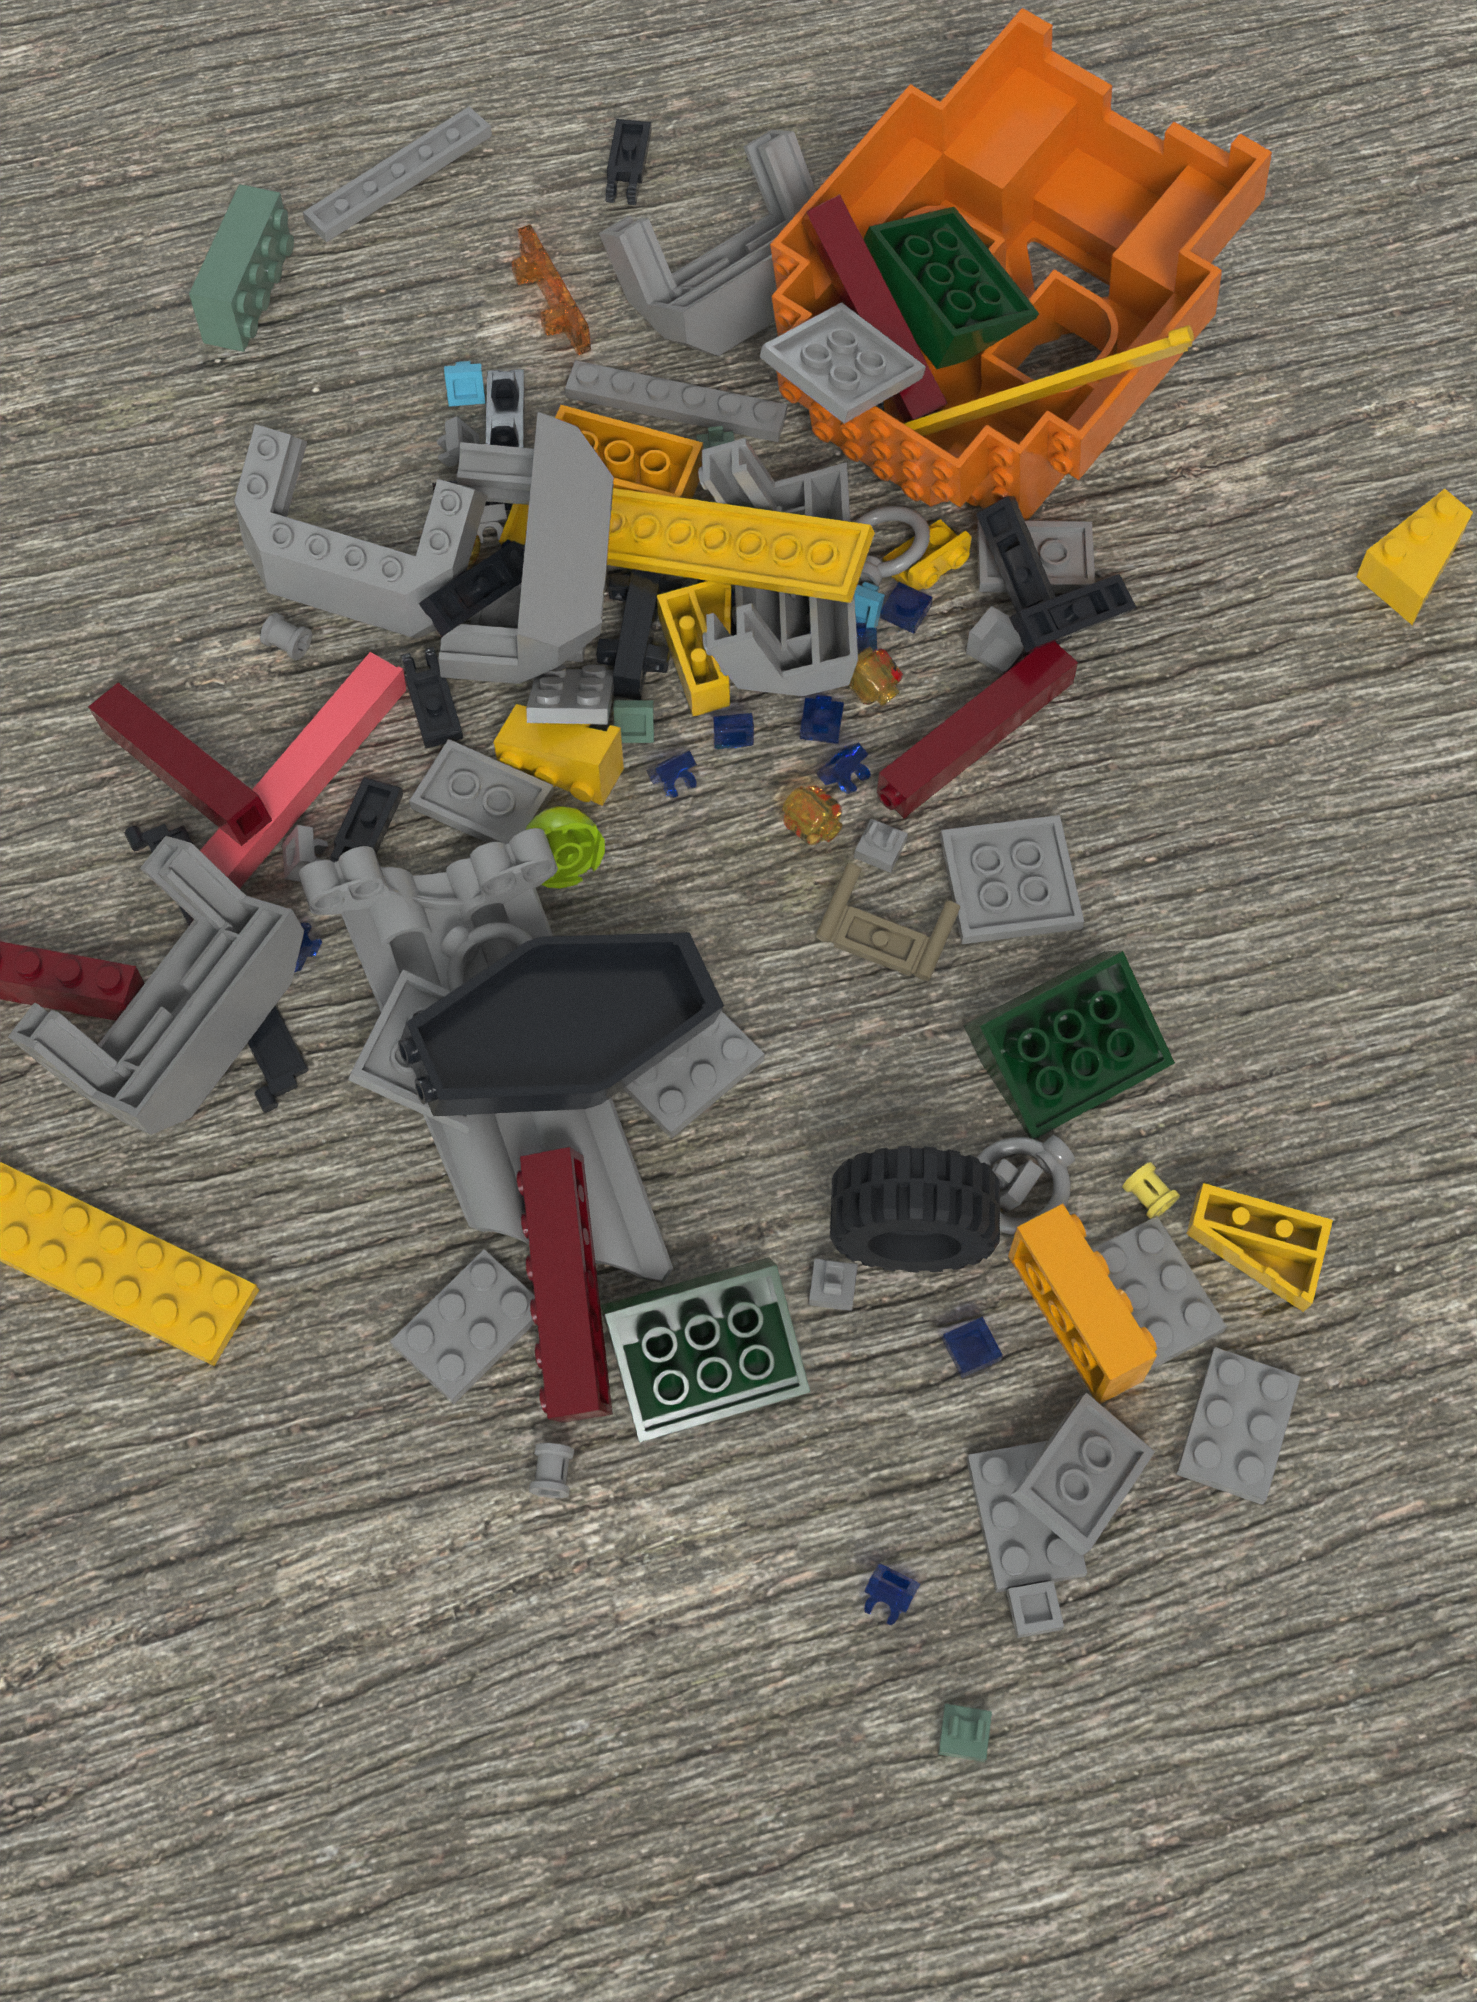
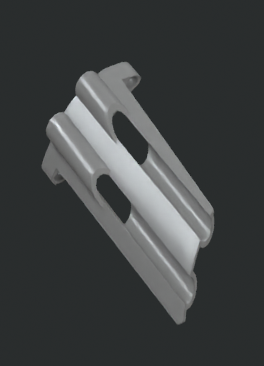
M540 828L522 831L515 835L508 844L502 842L483 844L472 851L470 858L451 863L447 866L446 872L413 876L409 871L402 868L380 867L374 849L368 846L346 851L339 857L337 862L330 860L311 862L301 868L298 873L311 913L316 915H342L381 1012L402 970L450 991L447 975L450 958L441 952V945L446 935L456 926L461 925L468 931H472L479 926L489 923H508L520 927L533 939L553 936L536 887L551 878L557 872L558 867L546 834ZM493 939L481 944L477 956L465 966V982L509 954L518 946L504 939ZM612 1097L604 1103L588 1109L477 1114L468 1134L423 1115L469 1227L482 1232L490 1231L505 1234L529 1245V1239L525 1237L521 1225L522 1213L526 1212L524 1196L520 1194L517 1185V1172L521 1170L520 1156L571 1147L584 1156L595 1262L625 1270L641 1279L661 1283L666 1281L673 1266Z

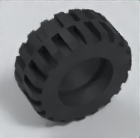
M899 1146L898 1149H888L886 1147L875 1149L872 1153L863 1152L857 1154L854 1159L849 1158L844 1161L832 1177L830 1238L840 1254H845L848 1259L854 1262L861 1261L863 1265L872 1268L875 1266L882 1267L883 1270H907V1272L919 1273V1271L943 1272V1269L957 1270L964 1268L967 1264H978L983 1258L987 1259L991 1256L1000 1241L999 1179L985 1162L980 1163L979 1159L974 1156H963L959 1151L950 1149L942 1151L937 1150L936 1147L911 1148V1146Z

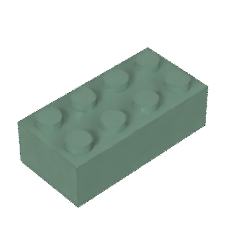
M242 184L238 185L189 292L203 343L245 352L250 338L253 339L256 336L262 311L268 309L271 290L275 283H279L282 275V265L286 256H291L294 247V237L290 235L287 224L288 212L284 209L280 192Z

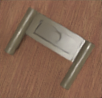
M847 863L815 937L821 941L833 943L834 947L905 975L911 976L913 974L921 980L930 981L961 907L952 901H945L933 932L928 937L925 934L848 906V900L862 869L855 864Z

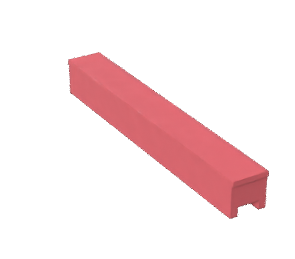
M369 652L252 789L259 795L272 821L242 846L219 828L200 850L239 889L406 692L403 668L396 667Z

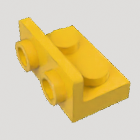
M939 519L929 526L930 541L923 556L912 567L892 577L910 596L922 588L928 589L932 587L941 575L950 569L960 568L969 558L972 536L967 531L957 536ZM915 536L884 556L882 562L893 560L905 553L912 545Z

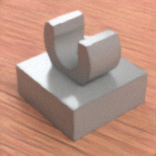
M457 416L446 421V434L437 440V444L446 452L440 454L438 460L447 467L456 465L460 457V442L480 444L479 434Z
M504 503L484 507L476 535L479 545L484 544L483 532L487 528H493L497 531L499 541L503 532L501 523H506L507 521Z
M870 819L855 849L854 858L891 873L907 842L908 833Z
M297 825L282 844L285 880L300 882L298 874L300 869L311 862L322 860L318 859L315 853L322 854L328 847V843L322 839H313V827Z
M1002 1159L999 1164H994L992 1170L998 1177L1000 1189H1002L1000 1192V1207L1004 1211L1009 1212L1022 1204L1044 1170L1031 1160L1018 1168L1005 1159Z
M814 1259L809 1305L852 1311L858 1264Z

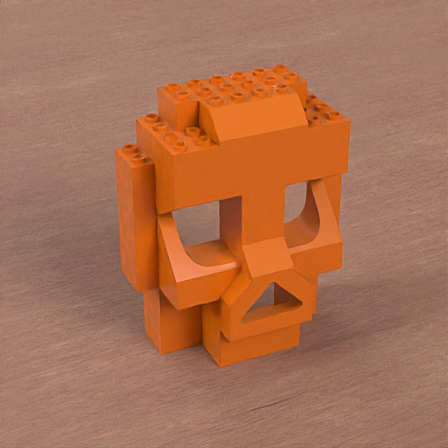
M1022 8L941 102L910 84L772 241L770 248L777 290L771 297L777 336L842 302L802 224L807 211L840 194L862 238H864L869 226L955 206L1039 312L1037 318L962 363L936 369L919 347L947 401L946 406L941 411L1035 381L1017 370V368L1037 345L1058 340L1063 334L1075 333L1102 351L1094 361L1169 337V331L1190 325L1195 340L1216 315L1222 270L1211 263L1264 200L1272 152L1244 135L1239 134L1231 143L1230 153L1176 122H1173L1165 131L1164 140L1160 139L1112 111V85L1052 51L1053 25ZM1037 242L1109 285V296L1099 297L1055 269L1035 291L1027 248L1028 244ZM1183 353L925 436H921L903 424L905 422L892 397L884 401V411L874 406L844 424L779 372H777L779 391L786 400L794 404L798 402L809 409L812 431L820 440L826 443L831 441L840 447L843 453L852 461L859 462L860 460L871 467L877 477L883 481L890 480L894 482L912 500H921L930 507L942 502L951 501L960 508L967 502L972 506L979 505L985 509L1007 496H1014L1024 520L1028 521L1065 475L1070 474L1077 480H1080Z

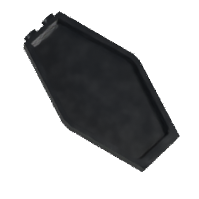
M690 932L543 936L526 941L408 1020L405 1024L401 1040L398 1041V1048L405 1065H412L417 1077L415 1079V1089L418 1098L422 1104L428 1103L433 1117L588 1109L604 1103L712 1025L723 1009L724 1004Z

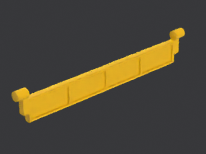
M1190 325L1169 331V337L903 424L921 436L935 433L1186 352L1188 347L1192 346V341L1194 340L1193 331Z

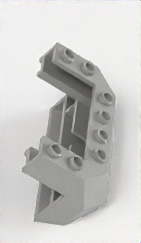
M770 130L743 146L769 215L674 273H671L649 218H640L634 222L632 216H627L599 233L627 301L664 339L706 354L720 356L775 322L771 296L777 288L770 244L816 192L794 131Z
M537 411L534 449L460 442L457 485L471 488L487 495L486 501L529 505L518 628L460 624L441 637L438 660L442 678L520 684L559 667L601 634L614 477L577 426Z
M255 424L234 503L243 545L267 592L417 639L435 631L436 628L432 620L425 614L418 603L466 572L487 495L471 488L437 479L416 556L288 518L287 515L307 441Z
M746 438L702 450V467H699L698 470L699 480L703 489L710 491L715 503L850 522L847 462L774 482ZM732 585L736 605L732 606L731 613L737 635L731 636L714 613L706 615L707 632H704L702 636L705 651L709 656L715 658L723 675H728L738 689L806 696L850 684L858 661L855 596H853L851 603Z
M169 836L163 838L140 869L194 920L99 1044L94 1043L59 1012L51 1010L48 1013L37 1003L31 1006L8 1036L10 1040L66 1086L122 1122L150 1135L190 1119L292 984L304 934V929L292 909L246 896L192 843Z

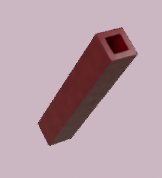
M839 194L807 211L802 224L843 304L926 366L921 380L892 396L904 422H910L940 412L946 406L947 401L841 195Z
M1056 642L1031 652L879 772L877 793L882 804L889 810H895L903 818H906L1071 686L1074 682L1078 662Z
M119 682L88 706L100 728L107 736L239 845H244L272 821L271 816L256 792Z

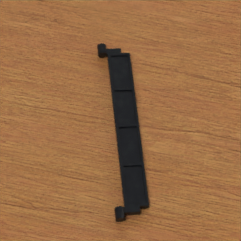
M162 824L143 833L138 826H131L124 832L133 851H139L148 846L152 853L165 836L192 843L184 826L168 831L166 825ZM178 905L188 926H190L194 919ZM276 1005L247 1043L268 1086L261 1087L254 1093L264 1113L278 1107L276 1097L298 1087L294 1078L309 1072Z

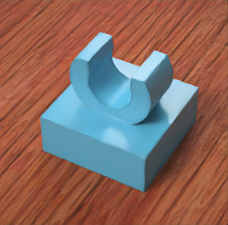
M471 361L456 362L455 366H444L449 407L485 404L481 363L471 364Z
M865 581L862 586L857 585L854 593L856 628L873 633L878 626L885 595L878 593L879 586Z

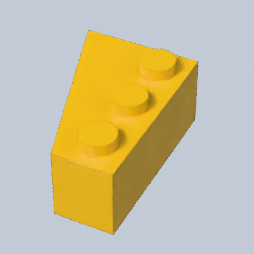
M1443 489L1366 551L1356 578L1413 625L1435 583L1459 544L1473 511L1446 489Z
M706 581L657 595L659 622L692 716L729 707L731 679L728 675H723L715 658L706 653L702 636L704 632H707L706 615L711 613L717 616L731 635L732 584Z
M516 704L494 740L497 761L552 784L553 787L556 786L566 790L580 801H592L603 806L624 769L621 727L610 725L607 731L589 728L591 724L527 723V706Z
M1203 1183L1196 1194L1186 1234L1304 1312L1313 1304L1333 1220Z

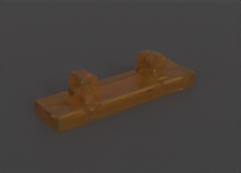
M531 224L517 229L521 257L511 262L512 273L518 285L536 281L550 308L540 313L541 325L546 335L551 336L565 332L577 355L591 351L589 326Z

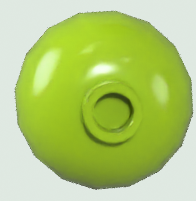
M565 806L548 808L536 815L526 826L525 830L533 828L544 830L558 867L557 872L542 883L543 886L562 889L577 885L583 881L579 875L586 873L590 867L594 872L600 866L605 854V840L593 820L580 810Z

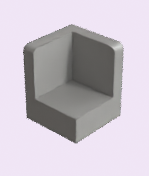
M993 606L987 610L969 632L966 654L1000 675H1004L1025 652L1020 636L1014 629L1009 616Z

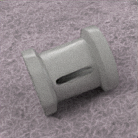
M277 612L266 619L260 635V642L268 647L274 645L286 651L288 657L294 660H299L304 656L312 640V631L305 626L298 628L286 622L284 616Z
M536 1444L534 1454L538 1458L535 1481L529 1484V1492L547 1498L568 1497L570 1488L566 1485L569 1460L573 1459L574 1449L562 1444Z

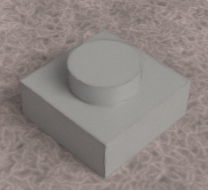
M1054 1580L1008 1588L1006 1593L1016 1638L1060 1631L1064 1628Z

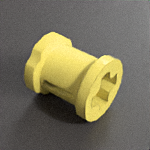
M1151 1162L1139 1168L1122 1186L1127 1193L1132 1192L1148 1210L1146 1215L1149 1219L1162 1215L1180 1197L1176 1190L1170 1191L1155 1174L1156 1167Z

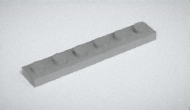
M468 106L303 211L305 222L325 242L330 241L492 136L491 125Z
M577 360L573 364L565 387V395L569 399L707 428L723 426V431L726 432L733 431L735 434L779 442L788 404Z

